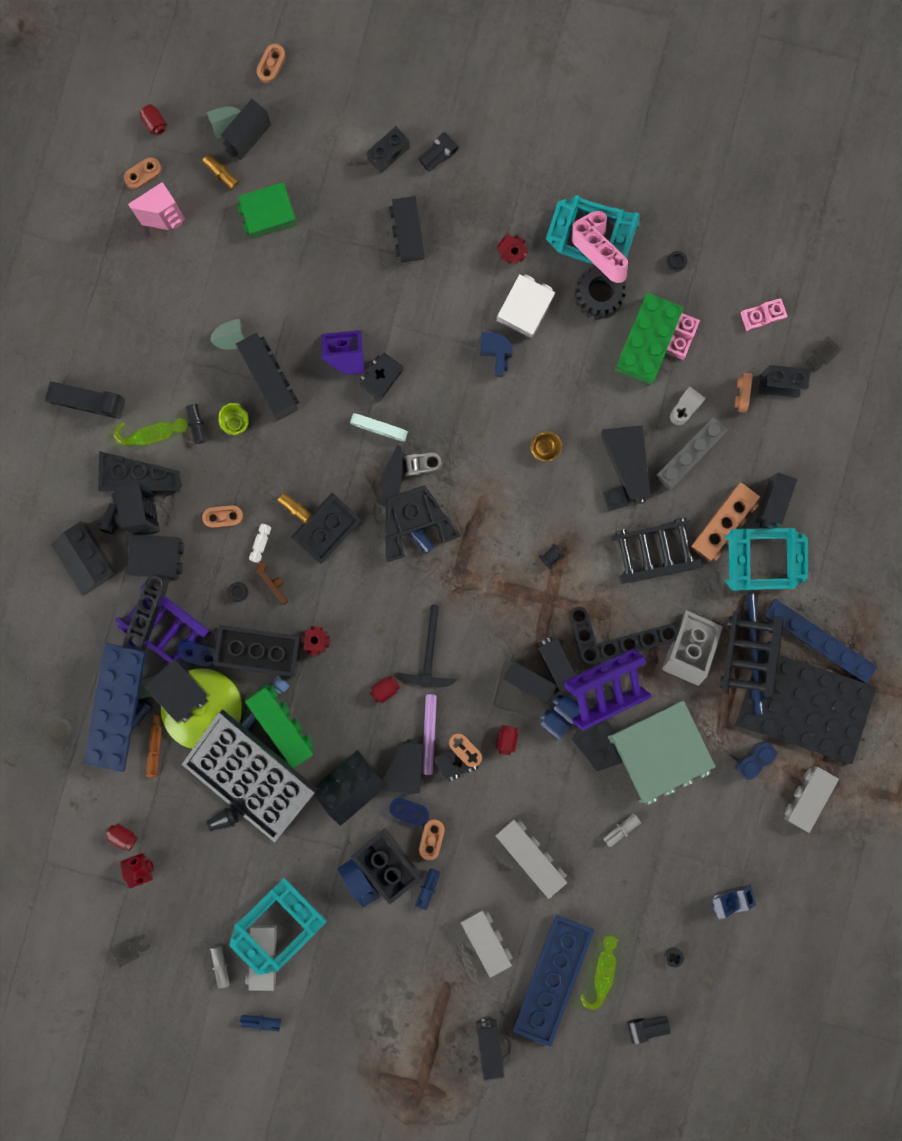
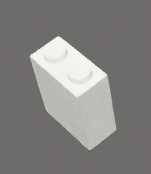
M519 274L497 316V321L532 339L554 298L555 292L552 291L553 289L546 284L540 285L535 282L534 278Z

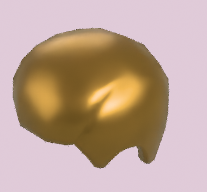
M541 432L532 439L530 451L534 458L541 462L553 461L562 452V441L553 432Z

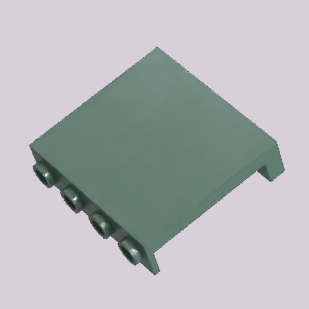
M684 700L676 702L608 736L610 743L615 744L641 798L638 800L639 803L652 804L658 800L657 797L663 793L665 796L672 794L676 791L675 787L690 785L694 782L693 778L697 776L703 778L711 774L710 770L716 767Z

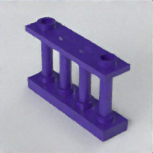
M164 596L153 629L166 613H173L176 616L174 618L175 621L156 645L148 640L147 646L166 660L165 664L168 665L174 659L180 661L197 638L200 639L201 636L207 638L211 631ZM147 598L146 604H148L149 601H152V599ZM136 606L125 620L120 617L115 619L119 623L117 627L126 634ZM187 624L192 628L190 630L191 634L173 657H171L163 649L179 628Z
M632 649L564 681L565 688L577 697L580 715L572 718V722L581 730H586L651 698V694L640 686L637 668L646 664L645 657L635 649ZM629 672L632 690L622 693L620 676ZM612 680L615 698L605 702L602 685ZM595 689L598 706L588 710L585 693Z

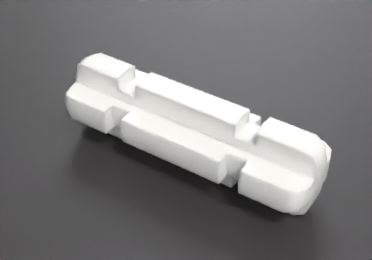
M266 524L260 525L258 530L260 533L256 536L252 548L253 552H251L249 560L255 563H259L261 560V552L263 553L268 540L267 534L269 535L271 527Z

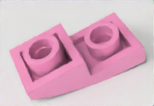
M781 298L740 312L746 331L788 317Z
M682 313L666 353L684 360L700 320Z

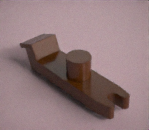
M259 561L255 572L261 575L275 595L285 605L288 601L278 589L284 584L279 577L272 581L265 573L268 565Z

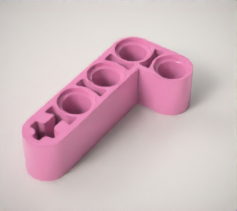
M595 211L574 222L572 231L573 244L611 281L616 283L625 281L627 278L628 260L604 237L607 221L605 213Z

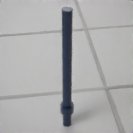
M748 594L749 621L757 622L755 594ZM750 629V641L759 642L758 630ZM751 649L753 662H760L759 650ZM752 670L753 682L762 683L761 671ZM752 690V699L755 701V715H764V694L761 691Z

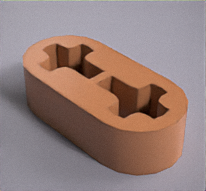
M454 734L449 741L451 749L466 765L470 767L478 766L482 760L479 750L463 734ZM455 737L457 739L463 738L462 744L466 747L464 750L459 746L456 748L453 746L455 743L453 739ZM467 750L471 754L475 752L478 754L476 757L478 761L476 763L473 761L469 763L467 761L469 759L465 753Z

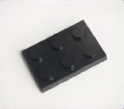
M331 493L291 538L316 561L322 564L362 520L334 493Z

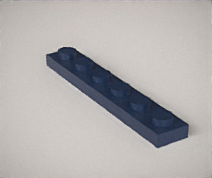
M774 599L764 614V617L773 622L775 616L783 617V629L863 683L869 681L877 668L876 665L777 599Z

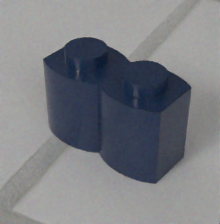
M566 693L564 696L559 694L552 703L555 707L550 712L546 710L540 718L542 721L540 726L557 740H560L573 724L572 718L580 715L579 704Z
M761 741L752 747L749 755L743 756L737 761L734 769L743 779L751 780L759 775L763 766L774 761L778 752L769 742Z

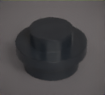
M680 251L672 252L667 259V264L671 270L681 271L687 265V257Z
M235 582L230 585L228 595L231 600L242 602L248 596V588L244 583Z

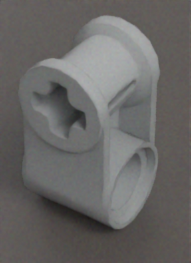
M689 386L671 411V422L675 425H683L703 403L705 397ZM681 411L683 415L681 418H678V413Z
M436 453L403 456L407 470L405 477L436 473L442 468L441 458ZM431 458L438 460V465L434 468H430L427 465L428 460Z

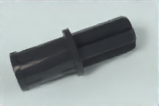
M198 404L187 405L186 409L190 422L188 426L191 427L194 443L203 444L206 442V437L202 425L204 421L201 420Z

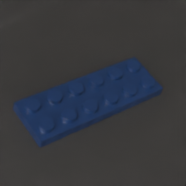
M110 643L104 644L83 764L120 772L125 771L146 651Z
M555 915L512 1032L551 1047L595 931L593 928L563 916Z

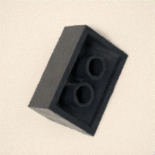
M81 521L63 532L51 544L82 596L117 575L88 526Z
M385 828L351 856L389 905L423 877Z

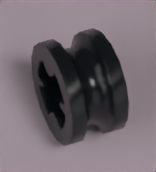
M672 947L665 952L664 958L669 966L676 968L682 965L684 956L679 949ZM673 952L675 955L679 954V958L677 957L678 961L675 963L673 960L669 961V958H671L670 954Z

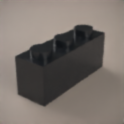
M416 196L392 199L393 206H389L390 218H395V225L392 226L393 237L398 238L399 244L395 245L396 257L401 258V263L424 260L425 255Z

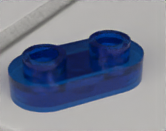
M183 640L177 646V654L183 661L204 667L213 665L215 650L211 646L191 640ZM191 649V653L186 655L185 651ZM210 654V658L205 660V655Z
M396 798L390 804V813L397 819L418 826L425 824L429 819L428 809L421 804L404 798ZM402 805L404 810L397 812L396 806ZM421 812L423 814V817L421 819H417L415 817V813Z

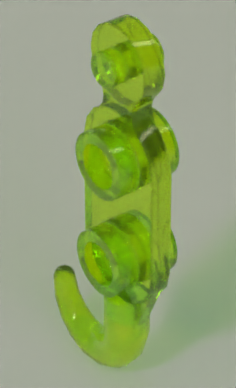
M178 418L173 424L159 422L138 429L128 438L120 436V429L125 426V423H120L114 430V438L119 444L124 446L132 444L146 446L167 440L175 431L185 432L188 428V423L182 418Z
M608 935L603 939L605 950L599 955L594 979L597 991L596 1001L588 1003L585 1000V995L581 994V1003L589 1010L598 1009L603 1005L605 996L613 985L616 968V958L613 955V950L617 946V940L612 935Z

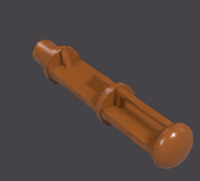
M153 715V723L150 725V740L145 774L148 778H156L158 776L163 728L161 715Z

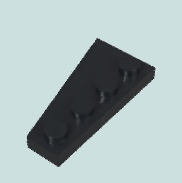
M99 451L98 491L115 492L114 487L140 483L152 492H180V471Z

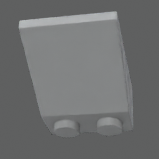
M686 610L677 629V639L670 645L662 670L699 686L708 676L723 626Z

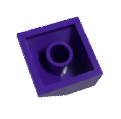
M361 330L322 334V360L343 374L364 373Z

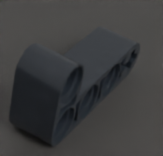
M50 381L45 402L121 419L125 399L121 395L104 391L101 393Z

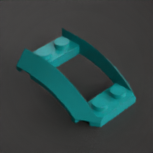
M577 195L569 200L558 201L546 240L558 253L594 264L579 249L567 245L577 211L586 215L600 211L605 213L608 222L615 223L610 243L627 258L636 228H639V213L625 212L622 209L597 204L580 198Z
M795 528L731 529L724 538L729 540V580L724 581L732 591L796 589L799 583H803L808 579V538L804 534L798 533ZM787 538V578L751 579L750 539Z
M283 878L234 926L229 946L258 976L275 972L283 967L327 921L296 890L292 883ZM278 901L305 930L274 960L247 930Z

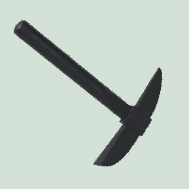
M435 604L431 605L424 672L422 676L397 672L404 680L423 687H446L454 684L457 680L436 678L431 675L439 606Z

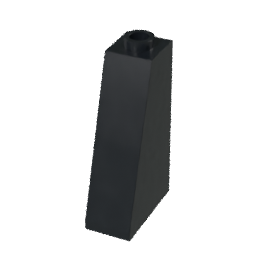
M643 425L602 429L601 438L628 501H634V504L646 503L651 494Z

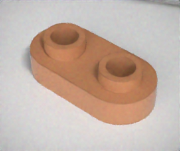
M272 44L267 47L257 67V75L261 82L272 83L276 79L286 58L282 46ZM278 54L279 57L274 59L272 58L273 55ZM265 72L271 73L269 76L264 75Z
M152 157L146 158L125 173L124 181L130 189L138 190L158 178L162 172V167L157 159ZM149 165H154L153 169H147ZM136 175L137 179L131 180V177Z
M743 373L742 376L738 377L737 388H740L739 396L736 395L734 407L738 408V412L747 413L752 373Z
M234 505L211 507L204 511L202 520L210 528L237 526L243 520V512ZM232 513L237 514V518L234 520L230 519ZM212 515L217 516V520L214 522L210 521Z
M429 820L424 827L419 853L425 860H433L439 855L445 832L444 825L440 820ZM432 826L438 827L437 833L431 832ZM429 845L433 847V852L431 853L426 852L425 849Z

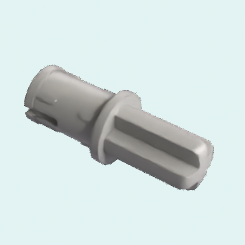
M633 813L621 824L617 823V827L604 836L603 840L611 847L624 836L628 837L627 834L642 823Z
M223 946L210 948L214 966L212 970L215 971L218 988H226L230 985Z

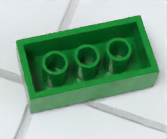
M646 293L615 371L652 385L684 307Z
M264 683L246 696L245 703L290 766L295 768L313 755L314 742L308 734L304 736L301 732L302 726L297 718H291L289 707L284 701H279V694L275 687Z

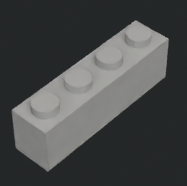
M513 818L495 833V836L549 899L567 884V881L564 879L567 875L560 867L556 869L551 862L554 860L547 851L541 852L538 848L541 844L533 835L529 837L525 833L527 828L520 819L516 822Z

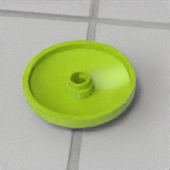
M202 668L189 670L191 675L210 694L207 698L209 702L201 709L197 707L192 712L194 716L186 723L183 721L176 723L161 706L162 721L167 732L175 741L185 747L194 748L222 709L237 722H241L243 702L240 692L231 679L215 670Z

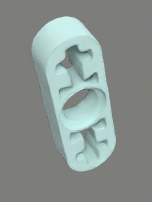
M353 413L350 424L402 442H405L408 431L355 413Z

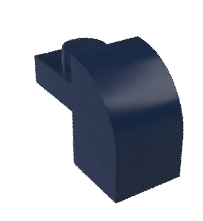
M482 332L480 356L496 357L495 376L503 377L504 371L508 370V359H504V357L512 358V346L509 340L501 334Z
M353 859L337 868L347 889L362 908L380 897L377 890Z
M751 885L733 888L713 895V909L717 914L718 920L725 919L736 912L748 911L756 906Z

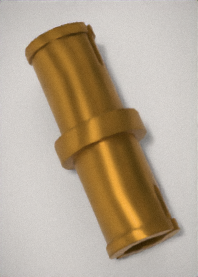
M211 153L203 159L202 163L214 173V177L220 179L230 190H233L240 181L227 170L228 167L222 165Z
M283 492L277 500L278 503L291 512L290 515H295L303 522L312 515L302 506L301 502H296L286 492Z

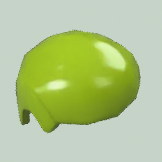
M228 403L219 412V426L229 435H240L246 431L249 425L248 413L240 404Z

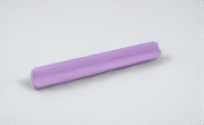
M427 694L425 701L422 774L424 775L433 774L437 696L434 694Z

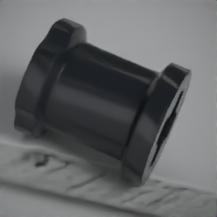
M554 543L551 545L552 548L544 555L540 554L538 556L549 570L552 569V565L565 557L563 552Z

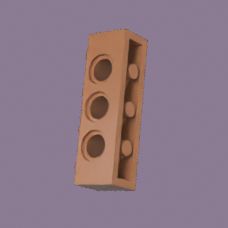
M743 483L737 484L692 543L690 549L707 562L712 561V559L716 561L723 552L721 550L722 546L725 543L729 544V540L724 538L731 529H736L737 527L740 529L747 521L745 516L749 511L753 513L759 505L757 500L760 496ZM735 503L742 505L743 511L741 513L734 510ZM723 518H726L731 522V526L729 529H726L722 526L721 522ZM711 534L718 536L719 542L717 545L710 542L709 537Z

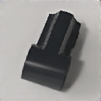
M444 132L435 139L433 145L418 160L427 171L431 172L445 158L449 159L459 149V146Z
M666 1015L646 1020L645 1018H637L627 1022L632 1044L644 1043L649 1041V1038L671 1034Z

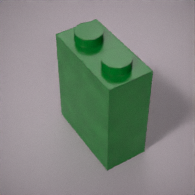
M284 182L238 196L240 203L237 204L239 214L244 215L246 220L242 224L245 233H250L252 239L297 225Z

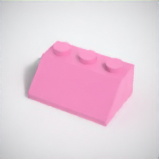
M163 182L128 204L141 225L170 230L180 227L185 220Z

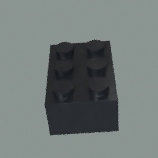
M356 750L315 786L318 790L314 795L327 814L341 826L386 788L387 784L372 764L359 750Z

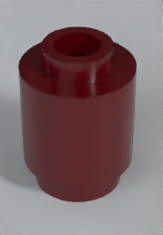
M148 104L140 110V119L151 135L156 134L158 136L166 131L167 122L157 107Z
M392 675L388 678L384 677L370 687L372 689L370 695L376 703L380 701L383 704L398 693L397 690L400 689V686Z
M502 725L501 730L499 729L495 749H499L500 754L511 756V752L516 751L519 735L517 727Z
M119 823L115 826L111 825L106 833V836H108L107 841L123 851H130L138 839L134 832Z

